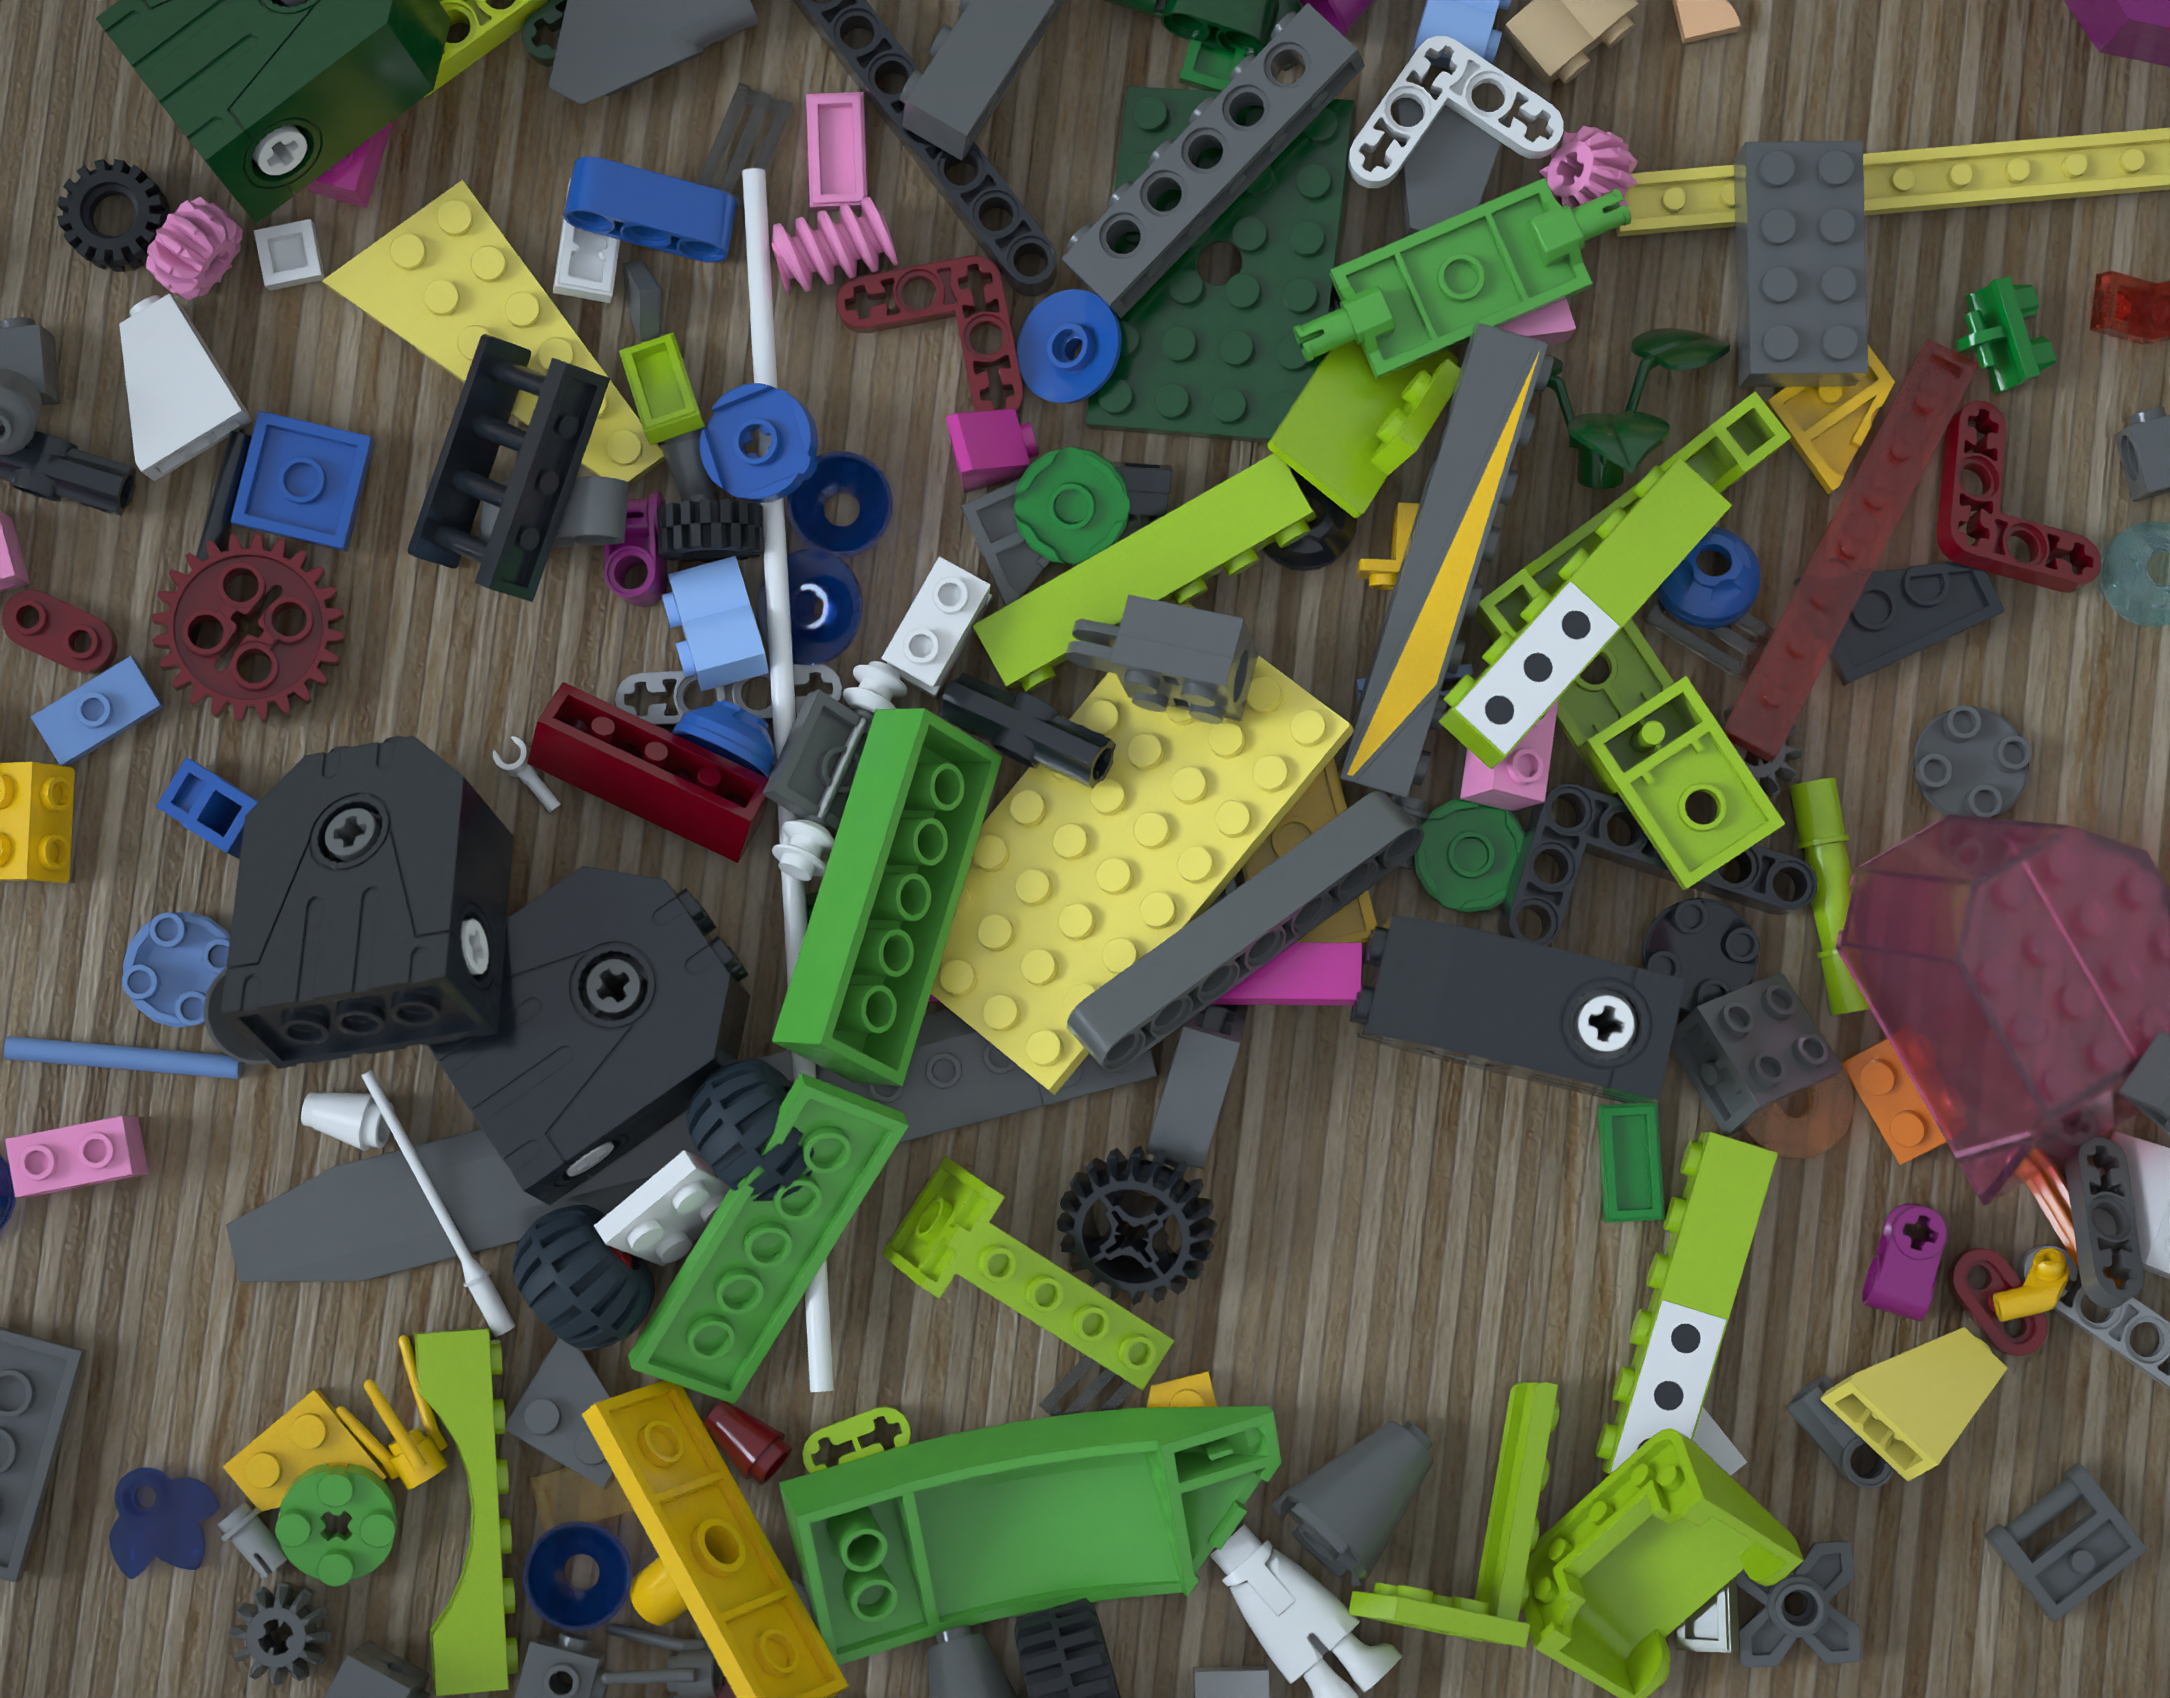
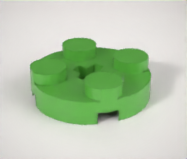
M328 1463L306 1470L291 1483L281 1502L275 1533L284 1554L295 1567L313 1578L320 1579L326 1585L337 1587L345 1585L352 1579H358L371 1573L386 1559L395 1539L398 1523L396 1516L397 1507L391 1489L373 1471L355 1464H348V1467H328ZM329 1511L331 1514L338 1516L345 1511L351 1516L347 1525L350 1531L345 1534L329 1532L325 1528L327 1520L323 1515Z

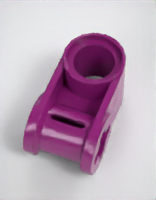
M651 492L649 498L628 500L625 542L622 544L603 545L604 576L607 585L615 594L636 607L654 605L662 599L661 595L667 591V558H661L658 555L657 509L660 506H666L662 492ZM647 564L648 575L644 584L636 589H626L625 577L629 569L635 565Z
M1910 1203L1896 1206L1889 1212L1884 1221L1876 1254L1865 1278L1862 1292L1863 1305L1919 1322L1924 1319L1933 1297L1936 1273L1947 1239V1228L1938 1212L1928 1207ZM1918 1221L1920 1226L1927 1228V1234L1924 1240L1915 1238L1912 1241L1911 1237L1903 1234V1228L1906 1223L1916 1224Z

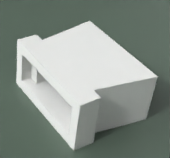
M939 556L881 659L887 661L888 665L895 668L901 674L902 680L936 698L974 632L972 625L981 620L992 600V595L989 594L991 585Z

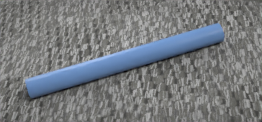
M8 1036L4 1045V1057L8 1060L240 1079L243 1062H239L224 1054Z

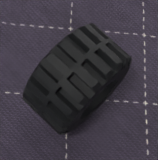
M1087 1598L1016 1618L1014 1635L1029 1698H1121L1097 1611Z

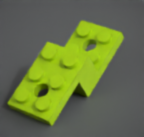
M1632 618L1598 654L1606 660L1609 667L1606 681L1601 684H1589L1579 675L1559 697L1556 715L1557 723L1603 792L1609 796L1618 792L1682 890H1686L1785 825V822L1688 677L1685 676L1674 683ZM1702 791L1713 797L1717 805V813L1711 823L1705 825L1697 824L1688 817L1685 804L1691 793Z

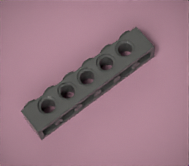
M1309 3L1298 13L1290 12L1283 17L1273 29L1271 34L1272 40L1257 56L1251 54L1245 57L1233 70L1230 76L1231 83L1216 98L1209 97L1201 102L1191 114L1189 119L1190 125L1175 141L1169 139L1163 142L1151 155L1148 161L1150 167L1134 183L1129 181L1119 187L1111 196L1107 205L1109 209L1094 225L1089 223L1081 227L1068 242V252L1061 259L1120 318L1136 304L1365 67L1358 49ZM1292 63L1305 65L1302 77L1296 82L1285 84L1278 81L1279 73L1285 66ZM1253 105L1264 108L1263 116L1256 124L1251 126H1240L1237 124L1238 116L1245 108ZM1213 147L1223 150L1221 160L1214 167L1209 169L1196 167L1197 159L1204 150ZM1168 190L1182 191L1181 200L1174 209L1165 212L1156 210V202L1162 193ZM1132 231L1141 233L1140 242L1132 252L1127 254L1115 252L1116 243L1123 234Z

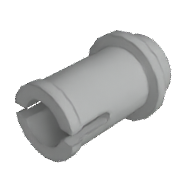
M245 1501L218 1524L225 1533L220 1538L223 1542L230 1539L263 1580L288 1558L284 1554L279 1540L257 1516L261 1512L259 1508L256 1507L252 1510Z

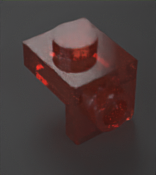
M2115 271L2096 274L2090 331L2141 345L2170 340V281L2154 283Z

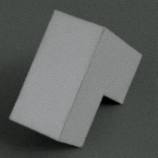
M1267 1666L1193 1667L1194 1698H1269V1670Z

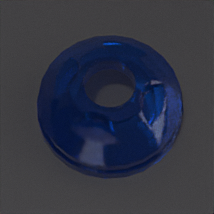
M833 451L817 456L818 465L812 477L803 481L794 492L787 496V511L790 523L797 536L805 545L820 554L845 558L859 555L872 548L889 527L893 515V496L890 484L884 473L875 463L862 455L847 451ZM837 494L851 495L859 503L858 517L848 526H836L830 523L825 516L827 502Z
M586 1521L562 1523L539 1537L529 1551L523 1572L525 1593L530 1605L537 1614L549 1624L571 1631L590 1630L605 1624L614 1617L627 1600L633 1577L631 1559L620 1539L606 1527ZM585 1554L595 1559L600 1573L598 1581L594 1586L587 1589H579L568 1582L565 1567L567 1561L572 1556Z

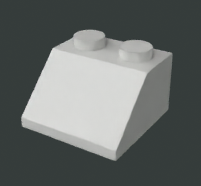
M2113 1132L2110 1140L2121 1148L2128 1164L2143 1269L2170 1280V1148L2120 1132ZM2099 1168L2100 1177L2105 1174L2104 1168ZM2097 1188L2091 1194H2097ZM2093 1209L2092 1219L2097 1229L2106 1235L2114 1236L2117 1228L2113 1217L2105 1210ZM2116 1249L2111 1250V1255L2113 1256L2118 1251Z

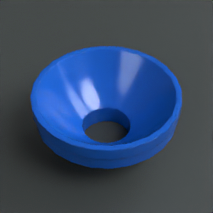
M1713 526L1656 589V593L1664 608L1675 618L1686 624L1699 628L1728 626L1740 620L1754 604L1760 587V566L1755 553L1740 536L1727 529ZM1708 550L1717 551L1726 557L1729 563V571L1721 576L1706 575L1697 566V555Z
M724 700L721 702L716 701L712 706H701L684 713L673 730L675 735L767 778H770L777 762L773 742L767 731L768 724L760 717Z

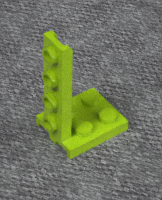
M944 1156L881 1255L917 1285L939 1299L955 1274H958L1143 1391L1175 1340L990 1223L989 1221L1005 1196L961 1165Z
M1519 1382L1511 1388L1475 1600L1435 1595L1433 1591L1375 1582L1373 1593L1352 1591L1348 1615L1479 1642L1485 1641L1526 1648L1530 1624L1519 1622L1518 1618L1520 1611L1526 1605L1529 1595V1580L1526 1576L1530 1551L1535 1547L1539 1536V1521L1536 1517L1539 1495L1545 1488L1549 1478L1550 1467L1546 1454L1550 1433L1554 1431L1559 1419L1560 1409L1559 1403L1556 1400L1558 1384L1549 1382Z

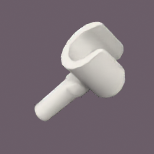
M512 736L511 739L521 749L520 758L513 764H506L504 759L494 750L493 759L495 763L508 775L519 777L524 784H527L547 811L551 813L561 803L541 780L534 767L527 764L530 748L522 740Z

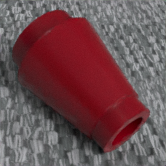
M726 1401L720 1402L703 1423L706 1430L711 1433L712 1438L746 1480L752 1477L760 1485L766 1483L781 1468L792 1451V1448L783 1441L784 1433Z

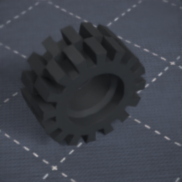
M104 159L94 161L96 169L91 171L84 165L76 171L81 176L76 183L68 178L63 187L69 192L67 198L61 196L58 198L57 206L63 211V215L57 216L59 226L66 233L63 235L64 238L83 258L105 270L106 266H109L115 272H125L124 265L130 264L134 269L144 266L141 258L146 255L149 256L147 249L157 236L156 229L164 225L167 215L170 214L166 210V206H169L166 196L142 169L135 165L130 167L123 160L114 159V165H109ZM112 195H122L131 199L136 212L135 220L130 229L118 236L103 235L97 231L94 225V212L97 205L103 199Z
M700 499V502L686 500L680 501V504L668 503L666 506H660L657 509L658 555L661 558H668V560L672 561L682 560V562H711L736 556L737 560H746L748 557L756 558L764 554L763 507L759 503H748L745 500L731 502L730 499H720L719 501Z

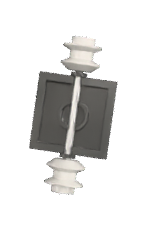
M871 661L868 665H857L854 667L853 676L860 683L859 687H849L843 691V698L851 709L821 690L807 694L762 793L802 818V820L787 821L783 824L782 829L790 840L787 845L778 844L772 849L773 855L780 861L778 864L780 870L793 878L809 881L812 876H824L826 865L820 858L822 853H831L875 710L896 709L890 702L892 697L902 698L907 694V687L900 680L901 674L895 668L883 662Z

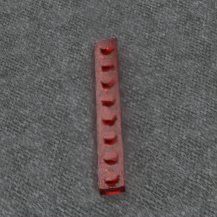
M1929 338L1922 345L1722 728L1730 742L1770 763L1777 757L1979 366L1978 363Z

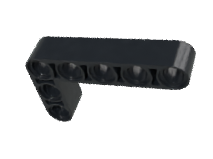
M1575 784L1560 785L1546 793L1545 802L1536 804L1533 807L1499 916L1498 931L1502 936L1544 946L1554 941L1561 929L1584 853L1675 883L1678 882L1623 800ZM1555 799H1564L1574 807L1576 820L1572 828L1562 827L1553 819L1551 807ZM1611 817H1619L1628 824L1631 837L1626 847L1613 843L1608 837L1607 823ZM1754 844L1735 857L1740 866V876L1736 883L1724 880L1719 874V870L1716 869L1690 886V888L1768 914L1781 915L1803 908L1813 900L1817 892V878L1809 864L1801 859ZM1540 853L1553 857L1558 864L1559 875L1554 884L1545 883L1535 873L1534 861ZM1777 872H1784L1794 882L1795 893L1791 901H1784L1774 891L1773 879ZM1522 909L1534 911L1541 919L1542 930L1536 940L1526 938L1518 930L1517 916Z

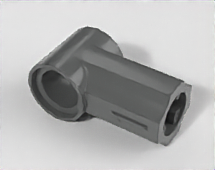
M1822 1374L1795 1394L1785 1408L1832 1462L1836 1473L1842 1479L1867 1489L1880 1487L1888 1482L1895 1469L1875 1451L1876 1462L1873 1469L1865 1475L1858 1476L1854 1473L1851 1467V1455L1858 1446L1867 1443L1820 1400L1827 1390L1835 1386L1826 1375Z

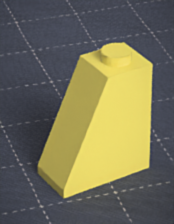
M1963 1327L1851 1375L1827 1390L1820 1400L1906 1481H1910L1939 1465L2008 1367L1992 1353L1984 1341L1973 1336Z

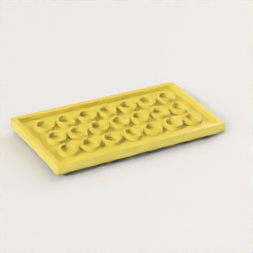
M1174 599L1168 602V603L1176 604V602H1175ZM1189 603L1182 605L1186 607L1195 608ZM1260 656L1257 659L1241 721L1224 718L1222 724L1199 721L1188 714L1189 710L1167 706L1165 712H1155L1140 708L1132 703L1133 698L1127 696L1117 675L1108 672L1069 719L1076 724L1083 725L1085 728L1105 735L1116 744L1113 764L1105 779L1097 783L1092 789L1042 765L1035 769L1029 767L981 826L931 994L1053 1095L1059 1091L1089 1054L1067 1029L1068 1018L1075 1007L1090 994L1207 911L1354 732L1350 723Z

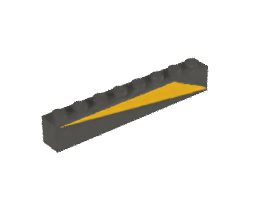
M1475 321L1351 725L1354 732L1346 741L1338 767L1340 779L1406 798L1412 783L1420 786L1423 783L1431 752L1422 750L1428 729L1439 730L1441 726L1438 721L1444 716L1447 703L1443 700L1445 696L1440 694L1446 672L1451 674L1457 673L1466 641L1457 639L1464 616L1474 618L1481 598L1483 585L1474 582L1481 560L1491 562L1499 540L1501 529L1492 526L1498 504L1509 505L1517 482L1518 471L1511 470L1510 465L1516 446L1526 449L1533 431L1536 415L1527 412L1534 389L1543 392L1551 373L1554 357L1545 355L1548 343L1542 340Z

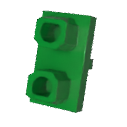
M2007 276L1997 278L1991 281L1988 286L1965 296L1970 313L1964 316L1970 335L1955 341L1958 354L1976 352L1981 370H1988L1995 394L2010 391L2040 376V371L2055 364L2056 357L2051 341L2045 336L2030 339L2024 320L2038 314L2039 302L2034 286L2013 285L2011 277Z

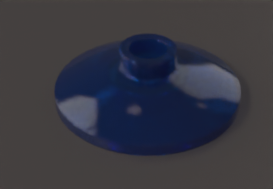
M801 549L787 555L792 654L794 664L812 666L829 662L848 648L856 636L861 623L863 598L854 572L841 558L823 550ZM764 578L757 600V617L761 633L768 644ZM822 599L823 612L818 619L814 608L817 601Z

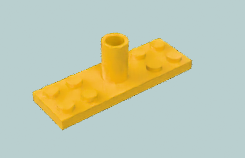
M663 1380L596 1402L588 1408L582 1416L659 1555L657 1559L631 1580L629 1588L630 1599L639 1615L654 1625L664 1626L672 1623L689 1610L737 1698H833L849 1687L684 1388Z

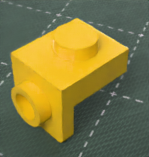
M1397 503L1393 511L1391 560L1360 559L1356 566V579L1369 580V588L1393 590L1419 503Z

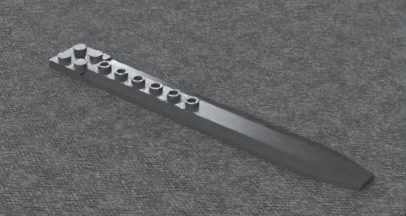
M950 1009L923 1017L903 1086L853 1083L816 1064V1079L905 1113L909 1127L899 1143L1157 1077L1150 1049L1127 1066L1113 1072L1105 1071L1089 1053L1059 1091L1053 1095ZM790 1050L757 1058L777 1068L793 1083ZM687 1109L593 1176L588 1174L589 1179L553 1204L548 1205L522 1190L483 1129L413 1146L470 1253L520 1241L532 1223L560 1207L575 1204L588 1205L607 1215L683 1150L703 1158L688 1131L686 1124ZM401 1150L332 1167L226 1224L239 1282L364 1281L458 1257Z

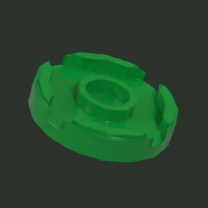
M1073 446L1049 451L1029 465L1017 484L1014 499L1017 527L1030 548L1048 560L1059 563H1082L1117 543L1128 526L1131 509L1127 482L1115 464L1094 450Z
M1460 798L1452 799L1433 810L1429 815V819L1425 820L1420 826L1424 831V839L1412 857L1415 876L1425 893L1444 908L1465 914L1489 911L1503 903L1525 836V832L1517 818L1506 809L1494 808Z

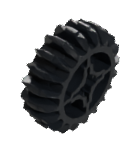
M1141 1145L1132 1150L1129 1160L1126 1159L1118 1147L1109 1152L1106 1162L1097 1156L1091 1159L1086 1166L1087 1173L1080 1171L1073 1176L1070 1182L1072 1190L1066 1191L1060 1201V1208L1065 1212L1061 1213L1057 1220V1230L1067 1234L1061 1241V1252L1077 1254L1071 1263L1072 1272L1088 1269L1091 1272L1087 1281L1088 1285L1094 1288L1101 1281L1110 1286L1108 1295L1111 1300L1117 1298L1121 1290L1129 1291V1297L1133 1306L1141 1302L1145 1291L1150 1294L1156 1303L1164 1300L1167 1288L1179 1295L1188 1284L1187 1278L1195 1280L1200 1277L1204 1269L1202 1261L1209 1260L1214 1250L1213 1242L1209 1239L1215 1237L1218 1225L1217 1221L1208 1218L1214 1209L1213 1199L1198 1197L1204 1187L1202 1178L1186 1182L1183 1179L1187 1171L1186 1162L1177 1164L1172 1170L1164 1165L1167 1160L1164 1150L1157 1152L1153 1161L1146 1160ZM1136 1190L1149 1193L1153 1196H1145L1143 1194L1138 1193ZM1098 1199H1101L1107 1207L1105 1215L1110 1222L1106 1234L1102 1237L1096 1227L1093 1213L1094 1203ZM1173 1214L1179 1223L1182 1236V1244L1175 1252L1167 1243L1169 1236L1164 1229L1169 1216ZM1123 1255H1129V1256H1131V1257L1136 1258L1137 1260L1132 1259V1258H1128V1257L1123 1256Z

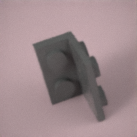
M1776 973L1697 1006L1675 1027L1671 1045L1672 1052L1726 1137L1742 1131L1770 1104L1830 1079L1842 1070V1065L1782 973Z

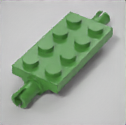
M1542 178L1330 269L1329 275L1341 300L1340 309L1303 325L1294 326L1293 331L1298 345L1303 343L1304 348L1301 349V352L1306 361L1309 362L1314 357L1354 341L1357 345H1361L1375 379L1383 378L1469 341L1475 321L1499 328L1590 289L1593 283L1581 255V249L1585 247L1584 241L1619 226L1630 224L1631 215L1627 204L1620 207L1619 202L1623 201L1624 198L1616 188L1608 194L1573 209L1568 205L1562 207L1554 199L1546 179Z

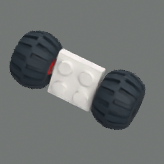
M754 1058L732 1062L713 1071L694 1093L686 1114L689 1134L703 1158L683 1150L607 1215L588 1205L575 1204L557 1208L532 1223L520 1239L513 1257L512 1269L519 1291L539 1320L558 1338L581 1350H594L616 1344L629 1337L648 1315L653 1302L655 1282L649 1265L645 1260L665 1266L667 1263L677 1261L685 1256L692 1248V1242L704 1232L729 1189L733 1191L738 1190L737 1185L756 1167L760 1166L765 1171L748 1185L754 1188L750 1196L760 1194L753 1201H773L781 1185L786 1188L791 1186L808 1167L803 1157V1146L799 1147L798 1145L803 1133L793 1126L782 1144L778 1143L764 1156L761 1155V1150L767 1138L775 1130L780 1106L792 1088L793 1083L771 1064ZM812 1147V1149H811V1151H810V1158H811V1159H812V1157H813V1155H814V1153H815L813 1147ZM810 1170L805 1175L808 1177L811 1175L813 1171ZM795 1186L788 1189L781 1199L794 1192H798L803 1186Z

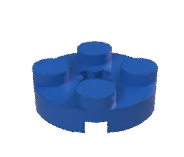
M745 384L724 394L711 409L715 413L710 418L707 429L703 427L700 436L702 463L712 481L734 497L748 502H773L794 492L803 481L809 479L815 473L818 465L816 455L818 449L816 424L807 407L792 394L766 384ZM760 429L763 434L772 438L771 445L768 446V452L762 457L756 453H747L746 445L754 441L753 431Z

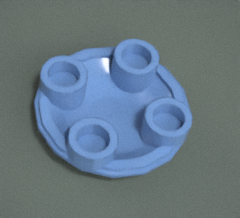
M188 911L159 914L152 921L143 925L129 942L123 962L122 986L124 991L131 997L136 1008L154 1022L176 1028L197 1026L205 1023L203 1005L207 990L214 978L227 966L230 942L228 931L210 917Z

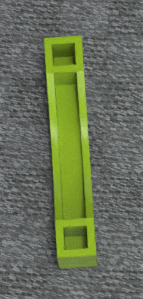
M1755 391L1659 467L1665 472L1680 457L1721 494L1779 450L1791 436ZM1637 484L1479 602L1474 618L1493 642L1505 631L1513 638L1527 624L1520 616L1521 612L1543 589L1552 596L1560 588L1565 580L1557 573L1581 547L1590 554L1603 539L1595 531L1618 506L1625 512H1628L1640 498L1632 490Z
M485 1327L415 1332L417 1392L438 1414L455 1442L466 1472L471 1503L470 1540L462 1573L447 1606L430 1628L433 1691L436 1696L509 1690L508 1674L518 1673V1649L516 1637L506 1638L505 1614L515 1613V1592L513 1577H502L501 1554L512 1553L510 1518H499L498 1494L509 1493L507 1459H496L495 1435L505 1434V1408L503 1398L493 1399L492 1375H502L500 1339L490 1340L489 1329Z

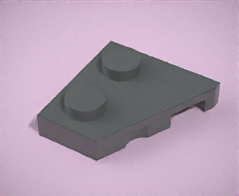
M1020 479L960 506L1005 606L1021 598L1023 593L1050 562V560L1031 549L1018 530L1014 499L1016 487Z
M558 1338L506 1422L505 1430L606 1491L615 1477L582 1416L594 1403L611 1398V1395L599 1376L596 1375L582 1350Z

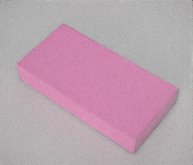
M864 92L806 94L811 212L823 210L839 211L840 206L848 204L852 210H861L862 199L868 198Z

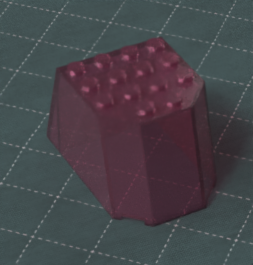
M1949 814L1852 869L1849 886L1853 887L1844 929L1839 930L1836 949L1983 1206L1990 1204L2074 1153L2082 1144L2095 1137H2100L2141 1112L2119 1091L2158 1032L2162 1031L2170 1034V890L2146 850L2070 825Z

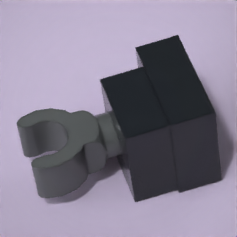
M1114 461L1115 466L1127 482L1131 499L1128 526L1118 542L1149 525L1151 516H1164L1167 514L1168 494H1170L1171 465Z

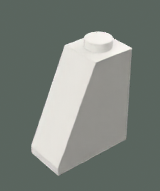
M170 293L162 298L159 295H155L142 300L130 310L131 317L119 324L135 462L141 472L154 482L229 437L230 431L237 432L253 422L183 306Z

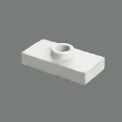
M571 179L569 180L568 189H567V195H568V190H569V186H570V181H571ZM563 217L553 293L610 303L613 295L620 240L576 228L567 223Z

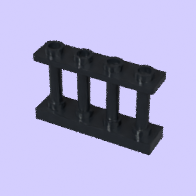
M483 334L475 351L407 552L416 558L452 569L458 567L461 557L464 556L481 564L474 583L497 592L533 602L610 378L553 357L547 374L527 367L531 357L529 349L488 334ZM519 390L538 396L527 430L508 423ZM500 445L519 452L508 486L489 479ZM481 501L500 508L489 541L470 534Z

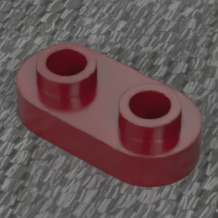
M21 591L12 596L3 609L2 626L6 635L14 643L75 672L86 675L99 673L105 670L116 656L118 648L117 638L113 629L106 622L42 591ZM29 609H37L39 612L38 623L32 628H25L22 623L24 613ZM82 633H89L92 639L90 648L83 653H78L74 647L75 639Z
M1972 1248L1963 1251L1953 1260L1948 1273L1951 1291L1988 1342L1996 1350L2014 1356L2028 1355L2036 1351L2042 1345L2047 1335L2048 1324L2044 1312L2020 1318L2021 1330L2012 1337L2005 1332L2004 1322H2000L1996 1314L1993 1294L2023 1287L2024 1285L2004 1257L1990 1249ZM1980 1266L1986 1273V1282L1981 1288L1975 1289L1969 1283L1968 1276L1974 1267Z

